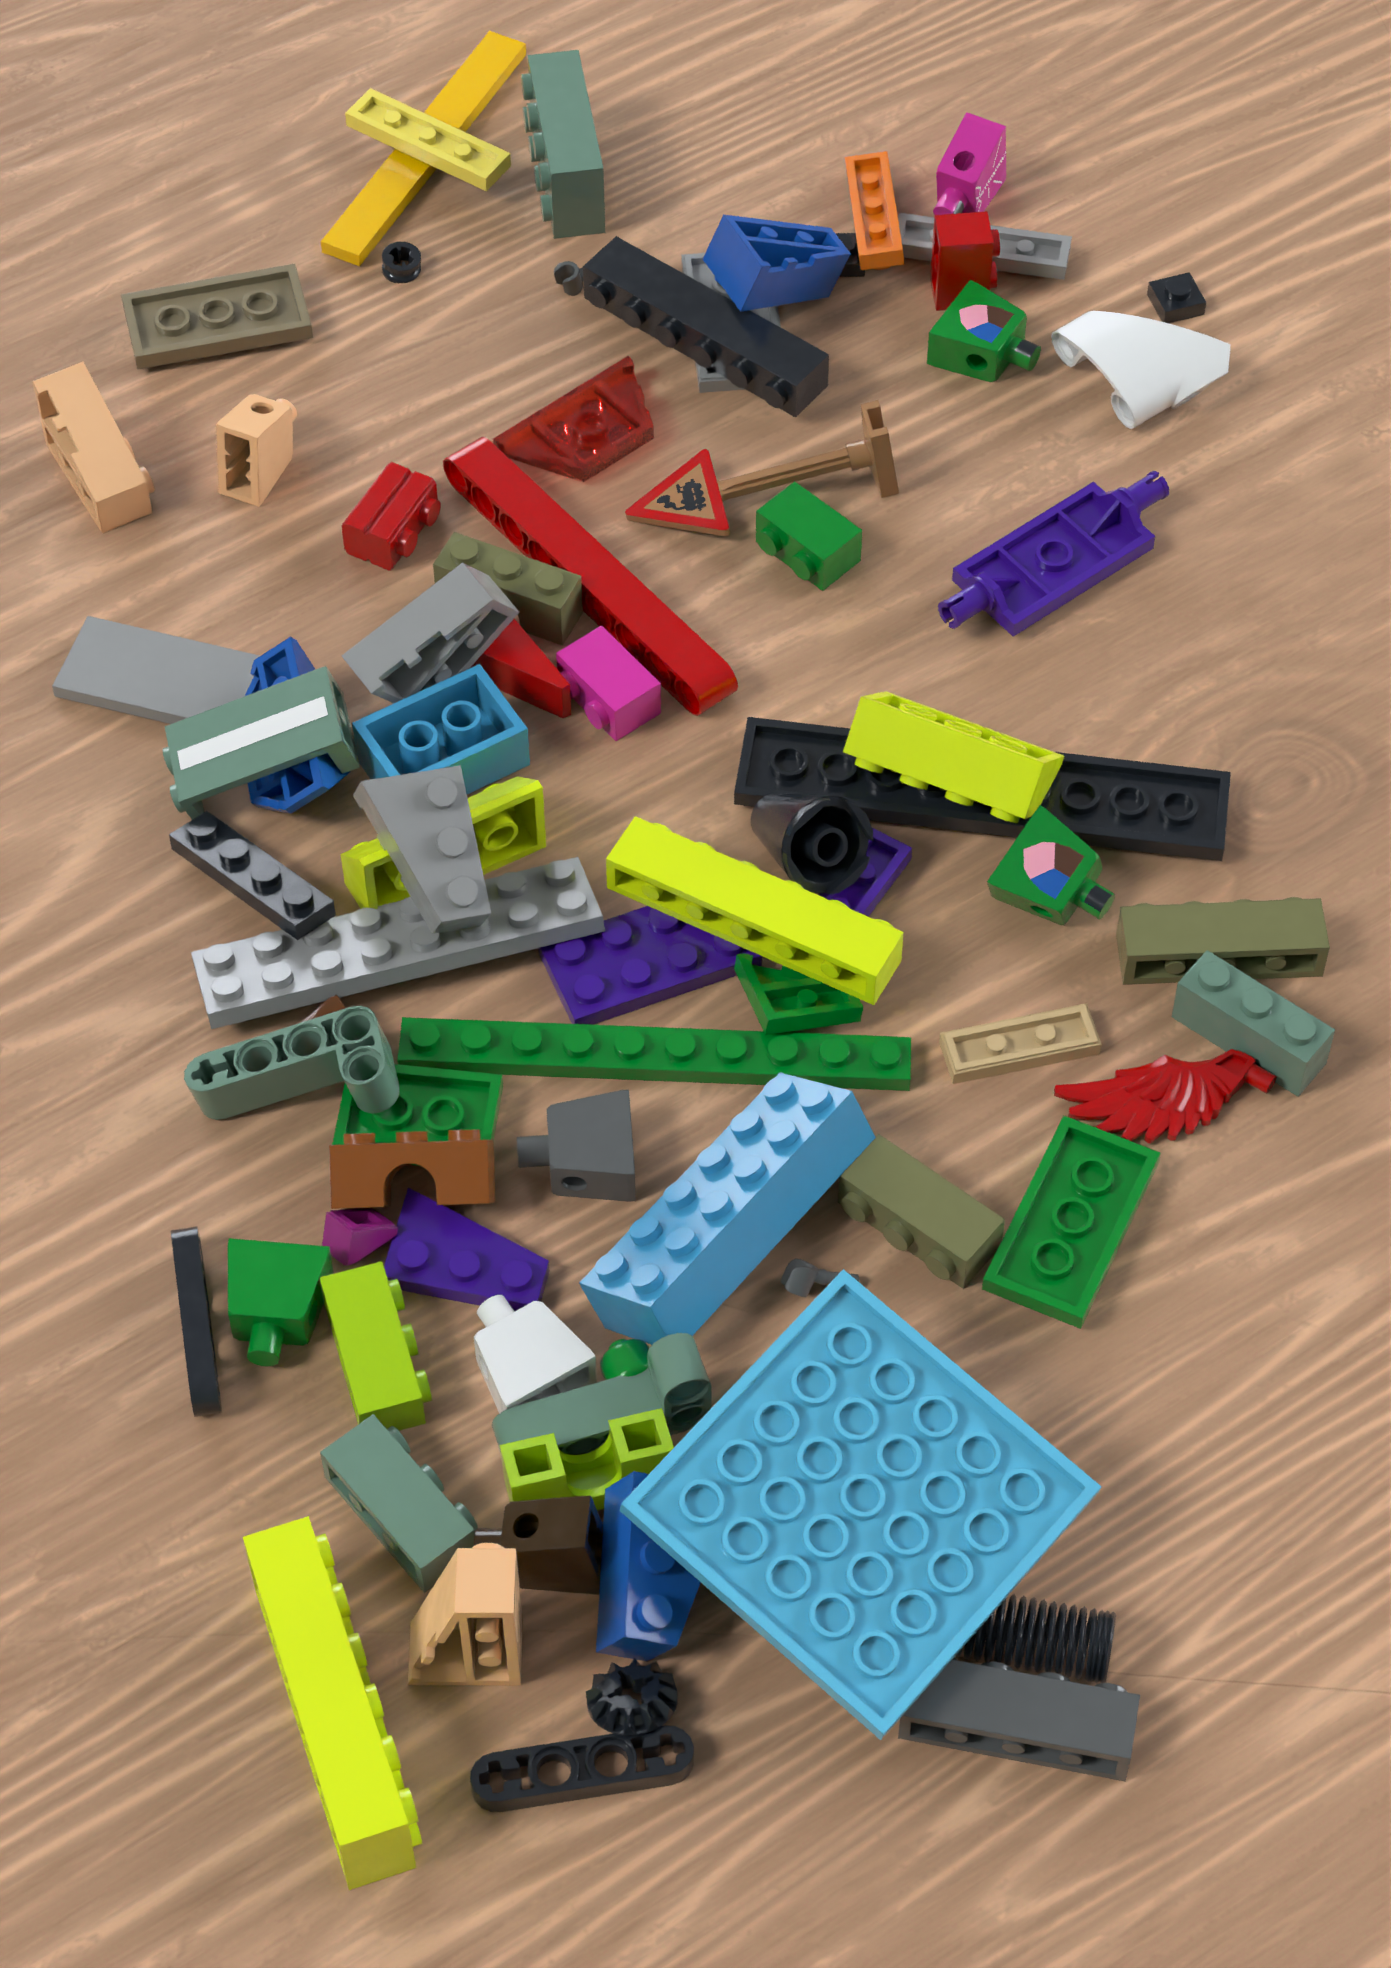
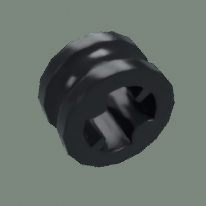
M408 242L389 244L382 252V274L390 282L398 284L408 283L416 279L421 272V253L419 249ZM401 260L408 261L409 264L406 265L405 262H402V266L395 265L394 262L397 261L398 264H401Z

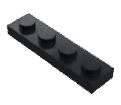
M208 811L169 834L173 851L297 941L336 916L334 900Z

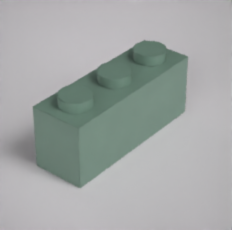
M1208 950L1205 951L1177 984L1172 1018L1226 1052L1234 1049L1248 1054L1256 1060V1065L1277 1076L1275 1083L1297 1097L1301 1095L1327 1064L1335 1033L1334 1028Z
M373 1414L320 1451L324 1476L425 1593L435 1585L457 1548H472L474 1546V1536L478 1525L472 1514L462 1503L458 1502L453 1505L442 1493L444 1486L434 1470L427 1464L419 1467L409 1455L411 1453L410 1447L403 1435L394 1426L386 1429Z

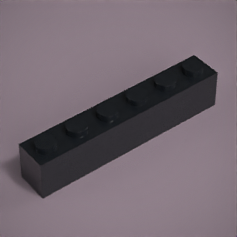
M617 236L583 266L584 298L589 300L595 307L603 308L624 320L629 326L642 330L659 340L664 346L673 348L693 359L701 367L709 368L724 376L735 386L755 394L774 408H779L796 418L828 387L829 354L750 310L740 312L729 298Z

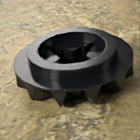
M634 1657L629 1666L620 1667L611 1662L607 1674H594L592 1688L586 1691L587 1708L592 1720L602 1729L618 1735H640L659 1728L672 1717L678 1705V1691L673 1674L663 1673L657 1661L641 1666ZM631 1688L633 1692L641 1693L642 1704H639L636 1699H632L628 1694L623 1695L622 1691Z

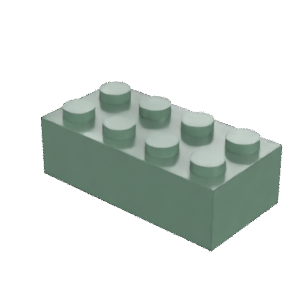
M579 50L527 55L528 73L521 74L523 99L530 100V103L523 107L525 132H533L532 136H528L531 162L539 161L538 165L534 166L537 192L545 191V195H540L543 222L551 221L554 239L605 233L604 169Z

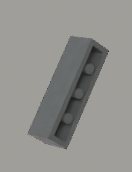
M954 1657L900 1718L898 1739L1126 1782L1132 1755L1140 1695L1128 1693L1125 1688L1116 1684L1099 1683L1091 1686L1071 1682L1067 1677L1058 1673L1044 1672L1032 1675L1016 1672L1010 1666L999 1662H985L979 1665L957 1661Z

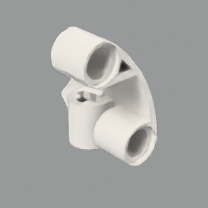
M1089 311L1052 332L1051 335L1056 353L1067 366L1073 367L1088 358L1115 389L1111 395L1113 410L1121 423L1129 429L1135 428L1170 406L1172 409L1181 406L1201 393L1210 383L1227 374L1229 369L1231 344L1180 326L1139 316Z

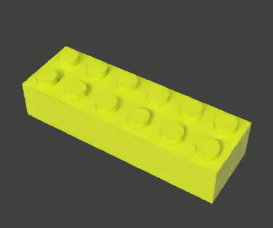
M309 1516L244 1536L243 1541L254 1588L348 1889L352 1890L415 1869L416 1862L413 1847L422 1844L417 1822H419L409 1787H404L396 1746L392 1735H387L379 1694L375 1683L371 1684L366 1669L368 1664L358 1632L354 1633L349 1617L351 1616L350 1607L343 1585L337 1581L333 1568L335 1563L326 1534L315 1536Z

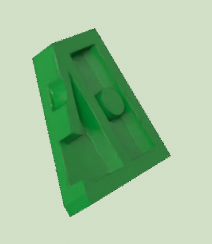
M744 953L736 955L734 970L765 1035L861 1022L863 1005L859 998L786 966H782V970L752 965L753 955Z

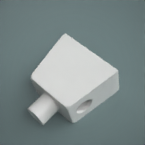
M495 1295L484 1301L478 1308L477 1315L486 1328L478 1331L474 1336L476 1360L499 1414L517 1405L597 1382L596 1357L594 1353L543 1302L533 1301L514 1311L503 1295Z

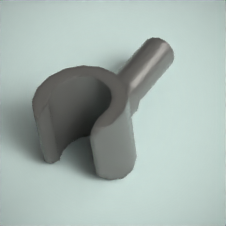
M570 261L559 263L554 268L556 283L563 284L566 294L571 296L578 295L583 288V268L579 269L577 264Z
M794 1259L788 1263L780 1282L785 1285L787 1291L801 1297H807L814 1282L829 1285L840 1272L818 1269L807 1261ZM850 1274L859 1282L858 1274Z

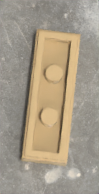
M1087 1003L942 1032L939 1039L953 1084L1098 1055L1101 1052L1102 1046Z

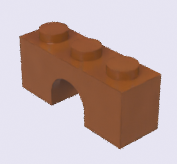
M480 1129L449 1130V1141L428 1142V1131L396 1132V1143H375V1133L344 1134V1145H329L331 1209L391 1206L392 1181L400 1169L410 1164L424 1167L434 1178L437 1205L496 1203L494 1140H480Z

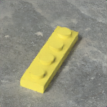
M371 88L345 113L346 126L486 192L511 167V154Z

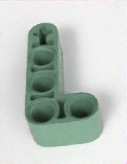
M364 1006L348 1007L195 1057L184 1071L186 1085L201 1111L208 1118L215 1120L226 1119L345 1081L358 1108L367 1113H380L389 1109L399 1096V1083L391 1046L374 1012Z
M676 1333L665 1336L653 1343L647 1353L648 1368L635 1376L627 1377L621 1375L504 1410L492 1421V1428L499 1449L502 1444L554 1433L558 1449L561 1452L569 1455L586 1454L598 1449L609 1436L608 1420L660 1408L663 1410L670 1436L692 1429L712 1408V1386L693 1336L688 1333Z

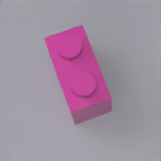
M602 625L556 653L557 670L570 684L571 699H574L585 710L587 718L595 728H603L615 741H618L661 714V683Z

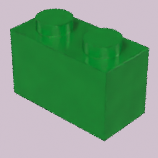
M795 481L756 511V543L759 544L760 548L768 555L777 557L792 568L799 578L808 580L822 591L861 561L862 529Z

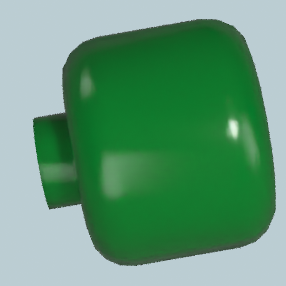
M619 1339L613 1342L600 1360V1369L605 1380L621 1375L627 1377L635 1376L644 1372L648 1368L647 1353L650 1347L640 1339Z

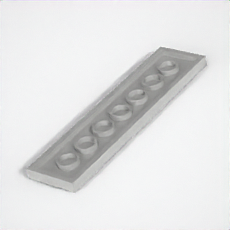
M579 857L567 860L553 861L547 865L519 872H508L498 877L486 879L485 885L491 914L481 926L432 934L412 898L408 897L401 901L380 905L377 909L362 908L352 913L333 917L298 941L284 930L264 932L254 937L226 944H215L205 949L193 951L191 955L211 1029L324 1002L336 994L340 998L604 932L603 915Z

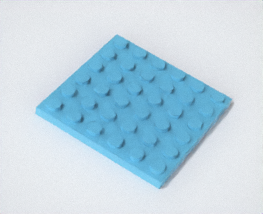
M843 1269L621 1503L620 1512L878 1739L882 1740L1094 1499L1102 1486Z

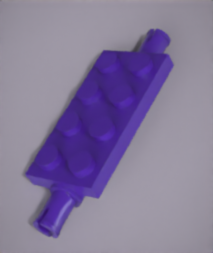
M1152 471L1128 488L1119 487L1105 492L1093 481L953 568L952 581L962 590L938 604V611L945 624L949 622V627L955 629L961 623L983 610L1014 637L1154 549L1155 535L1143 526L1140 515L1141 511L1169 495V486L1163 476L1159 477V472Z

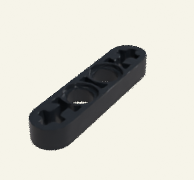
M198 1226L171 1230L188 1383L194 1417L222 1413Z
M664 1725L640 1735L629 1736L613 1733L492 1752L483 1755L472 1767L470 1773L471 1792L475 1802L481 1808L490 1812H506L670 1786L682 1782L690 1775L694 1766V1745L691 1737L683 1729ZM661 1746H672L673 1752L678 1754L676 1755V1764L665 1766L663 1758L658 1757L661 1753ZM637 1748H643L645 1771L637 1772V1754L635 1752ZM617 1752L626 1758L628 1765L620 1775L606 1777L596 1770L595 1762L603 1753ZM549 1761H560L569 1767L571 1774L563 1784L548 1786L538 1778L537 1773L540 1767ZM528 1766V1780L531 1789L523 1790L520 1773V1767ZM501 1772L503 1780H507L503 1785L504 1791L492 1793L491 1786L487 1784L490 1781V1773Z

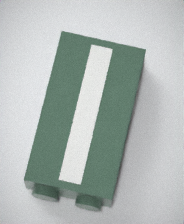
M326 666L165 726L168 747L163 748V756L175 780V784L170 786V794L179 813L186 811L192 820L204 813L203 799L326 753L330 755L342 774L360 767L344 693Z

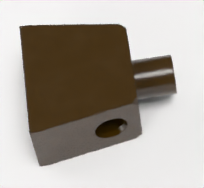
M591 1496L512 1501L505 1506L502 1528L476 1529L474 1546L481 1543H495L504 1548H516L519 1586L521 1589L599 1595L603 1523Z

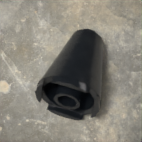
M773 793L761 798L753 808L751 814L753 832L790 880L800 884L805 890L814 894L827 893L830 895L839 893L854 884L867 868L870 857L866 856L869 840L873 841V829L867 814L855 803L837 796Z

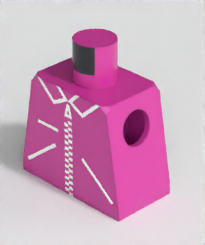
M966 112L937 168V204L933 209L934 215L985 211L1006 180V126Z

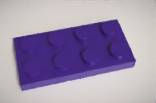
M649 906L604 920V932L538 948L539 956L572 1024L594 1025L737 976L734 970L737 954L753 955L752 965L762 966V956Z

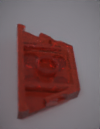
M629 356L623 358L493 438V444L509 459L581 482L587 481L654 439V425L649 410L645 408V397L641 385H638L634 374L633 360Z

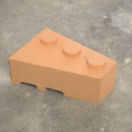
M84 362L33 381L46 445L102 534L152 514L149 494L154 492L152 479L144 466L139 468L128 440L122 436Z
M481 1543L472 1548H457L411 1621L407 1685L521 1686L523 1617L516 1548H504L495 1543Z

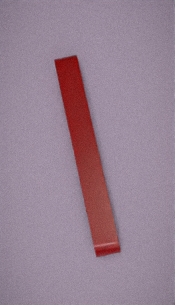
M480 437L443 460L444 472L455 490L522 554L528 558L581 576L583 612L599 627L602 625L687 711L698 716L737 691V678L730 665L489 439Z

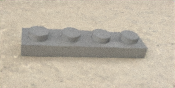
M899 213L898 221L904 258L931 261L934 217ZM990 225L991 230L998 229L1000 236V255L992 259V262L996 263L997 271L1065 279L1072 236Z

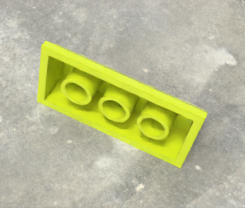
M887 691L861 696L843 753L856 757L855 765L877 773H882L884 768L901 773L900 781L907 785L926 790L929 784L947 790L945 798L966 806H973L974 801L992 807L991 815L1013 823H1018L1020 817L1026 819L1035 813L1039 805L1042 804L1065 757L1056 752Z
M516 776L501 784L490 785L482 792L468 798L483 875L546 847L543 787L538 780ZM377 838L369 842H361L352 847L351 850L341 854L344 883L360 909H377L380 905L411 897L400 878L402 876L388 851H384Z

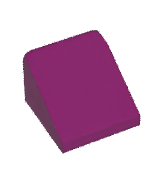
M372 1207L330 1210V1212H326L322 1246H330L331 1256L344 1266H348L358 1262L395 1237L398 1227Z

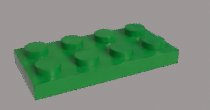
M1063 1115L983 1278L982 1290L1081 1329L1156 1171L1161 1153Z

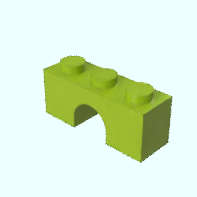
M662 1408L608 1420L609 1436L605 1443L598 1449L582 1455H569L561 1452L558 1449L554 1433L500 1445L505 1487L509 1502L591 1496L596 1509H604L606 1488L633 1471L650 1474L674 1448Z

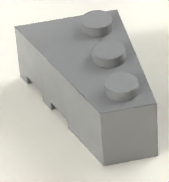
M462 562L349 649L342 657L371 694L396 703L469 669L518 615L519 611L489 575Z
M461 765L361 781L353 797L360 809H364L378 834L377 839L384 851H388L402 876L400 878L431 933L435 934L481 926L490 916L491 909Z

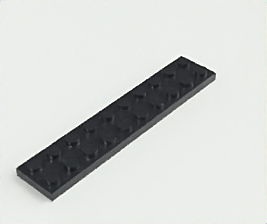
M754 717L747 718L734 790V805L754 807L761 798L773 793L837 796L855 803L867 814L868 819L872 821L1018 837L1031 818L1023 819L1020 817L1018 823L1005 821L990 814L991 806L974 801L973 806L953 802L945 798L947 790L929 784L926 790L912 787L901 782V773L884 768L882 773L863 769L855 765L856 757L843 753L850 728ZM1056 752L1065 757L1041 806L1052 813L1088 846L1222 861L1225 848L1231 772Z

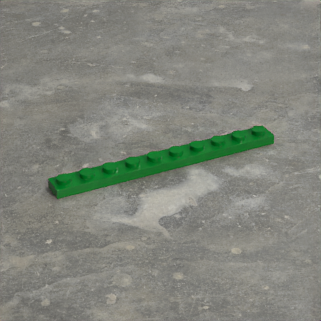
M402 1017L397 1061L399 1065L516 1076L766 1085L779 1073H784L838 1088L910 1091L911 1037L795 1032L765 1035L764 1031Z

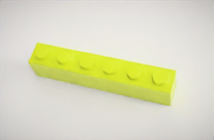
M635 816L606 858L608 889L872 1005H875L901 963L904 932L895 929L887 921L872 919L851 910L847 905L838 900H828L805 890L794 881H784L761 871L750 862L738 861L717 852L706 843L694 842L673 833L662 824L650 823Z

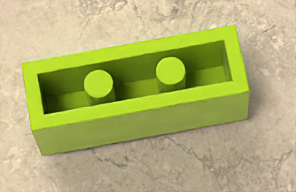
M382 1261L320 1277L325 1309L357 1423L360 1424L374 1414L386 1429L394 1426L400 1431L426 1424L423 1403L432 1401V1395L425 1370L414 1371L411 1357L419 1355L412 1325L410 1323L401 1326L397 1312L405 1310V1304L398 1279L388 1281Z

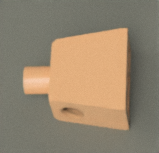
M256 394L248 395L216 424L219 494L258 507L264 502L292 459L293 422L297 418V410L291 402L285 399L272 400Z

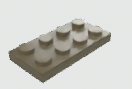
M295 264L121 294L137 370L313 338L312 325Z

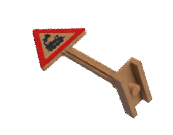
M879 400L860 404L864 439L845 444L846 448L721 481L716 479L709 450L703 449L626 509V518L632 522L728 536L730 535V528L723 506L725 500L850 467L852 471L869 467L881 498L899 494L887 427H884Z

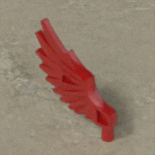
M1230 1049L1213 1059L1198 1062H1187L1163 1055L1154 1062L1140 1067L1116 1070L1115 1076L1112 1079L1056 1085L1054 1096L1082 1103L1069 1107L1068 1117L1072 1119H1106L1097 1125L1096 1128L1111 1134L1124 1131L1121 1138L1129 1141L1135 1140L1146 1132L1144 1141L1151 1144L1164 1134L1167 1129V1139L1175 1141L1184 1126L1185 1133L1190 1135L1194 1133L1200 1121L1203 1126L1210 1125L1211 1119H1216L1219 1116L1223 1102L1228 1103L1230 1098L1240 1090L1245 1082L1267 1094L1273 1087L1277 1076L1256 1065V1060L1248 1054L1234 1049Z

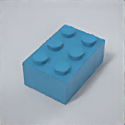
M480 664L352 723L359 764L370 779L461 765L466 793L470 794L530 765L528 728Z

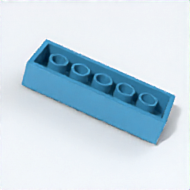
M779 1073L770 1080L760 1094L741 1113L732 1119L730 1125L719 1137L698 1155L697 1160L676 1182L667 1187L659 1200L640 1219L631 1225L629 1231L606 1255L596 1262L595 1267L579 1282L605 1329L634 1339L643 1340L651 1345L671 1334L688 1333L693 1336L876 1138L853 1092L784 1073Z

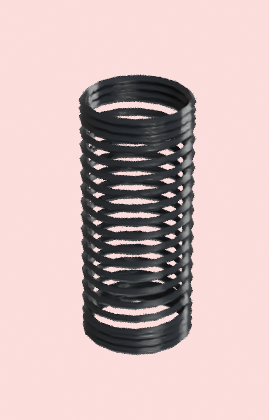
M1013 1594L1008 1602L1006 1616L1005 1599L997 1608L995 1619L994 1611L964 1646V1657L968 1660L971 1657L975 1643L974 1659L976 1662L981 1659L984 1644L985 1662L991 1661L995 1646L994 1662L1001 1663L1005 1648L1004 1664L1010 1666L1016 1645L1014 1666L1017 1669L1021 1667L1026 1647L1025 1669L1028 1671L1031 1669L1037 1644L1035 1670L1037 1673L1041 1671L1046 1646L1045 1672H1051L1057 1647L1055 1673L1061 1674L1068 1644L1065 1669L1067 1678L1071 1677L1078 1646L1075 1677L1079 1680L1082 1677L1089 1643L1085 1679L1087 1682L1090 1681V1683L1092 1681H1095V1683L1099 1681L1100 1683H1105L1111 1655L1116 1614L1114 1612L1110 1614L1109 1611L1104 1612L1101 1610L1097 1618V1610L1094 1608L1090 1611L1087 1622V1609L1084 1606L1080 1609L1077 1620V1607L1074 1604L1070 1607L1066 1622L1067 1605L1065 1603L1060 1605L1056 1620L1057 1604L1055 1601L1050 1603L1046 1618L1047 1602L1045 1599L1040 1602L1036 1616L1037 1600L1032 1598L1029 1602L1025 1619L1026 1597L1023 1596L1020 1598L1015 1618L1016 1596ZM962 1649L955 1655L956 1658L961 1656Z

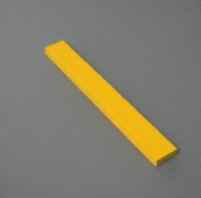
M489 31L424 113L466 132L526 56V43ZM394 149L321 240L322 253L360 267L437 168Z

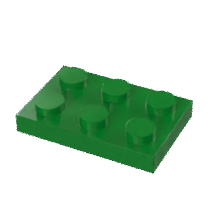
M395 1064L399 1083V1096L389 1109L373 1114L358 1108L345 1083L332 1145H344V1134L375 1133V1143H396V1132L428 1131V1142L449 1141V1130L480 1129V1140H494L503 1090L502 1074Z

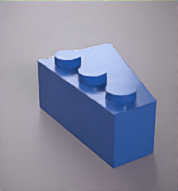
M723 214L703 257V261L714 274L715 280L724 288L734 304L742 312L828 298L851 253L832 228Z
M633 1471L605 1489L596 1653L634 1659L635 1657L636 1660L647 1662L677 1646L701 1582L620 1512L621 1503L649 1475Z

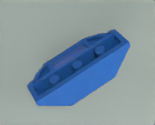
M290 636L253 661L250 674L254 677L245 696L316 670L297 640ZM326 753L247 783L251 803L258 808L291 814L331 789L351 771L342 774L330 755Z

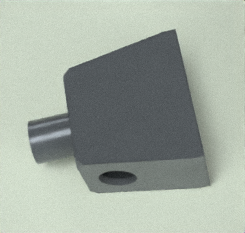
M619 1090L552 1104L547 1108L548 1135L517 1137L518 1167L550 1166L551 1192L553 1194L602 1200L636 1201L629 1090Z

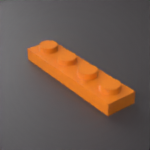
M887 151L845 157L860 269L883 270L891 266L904 265L902 240Z

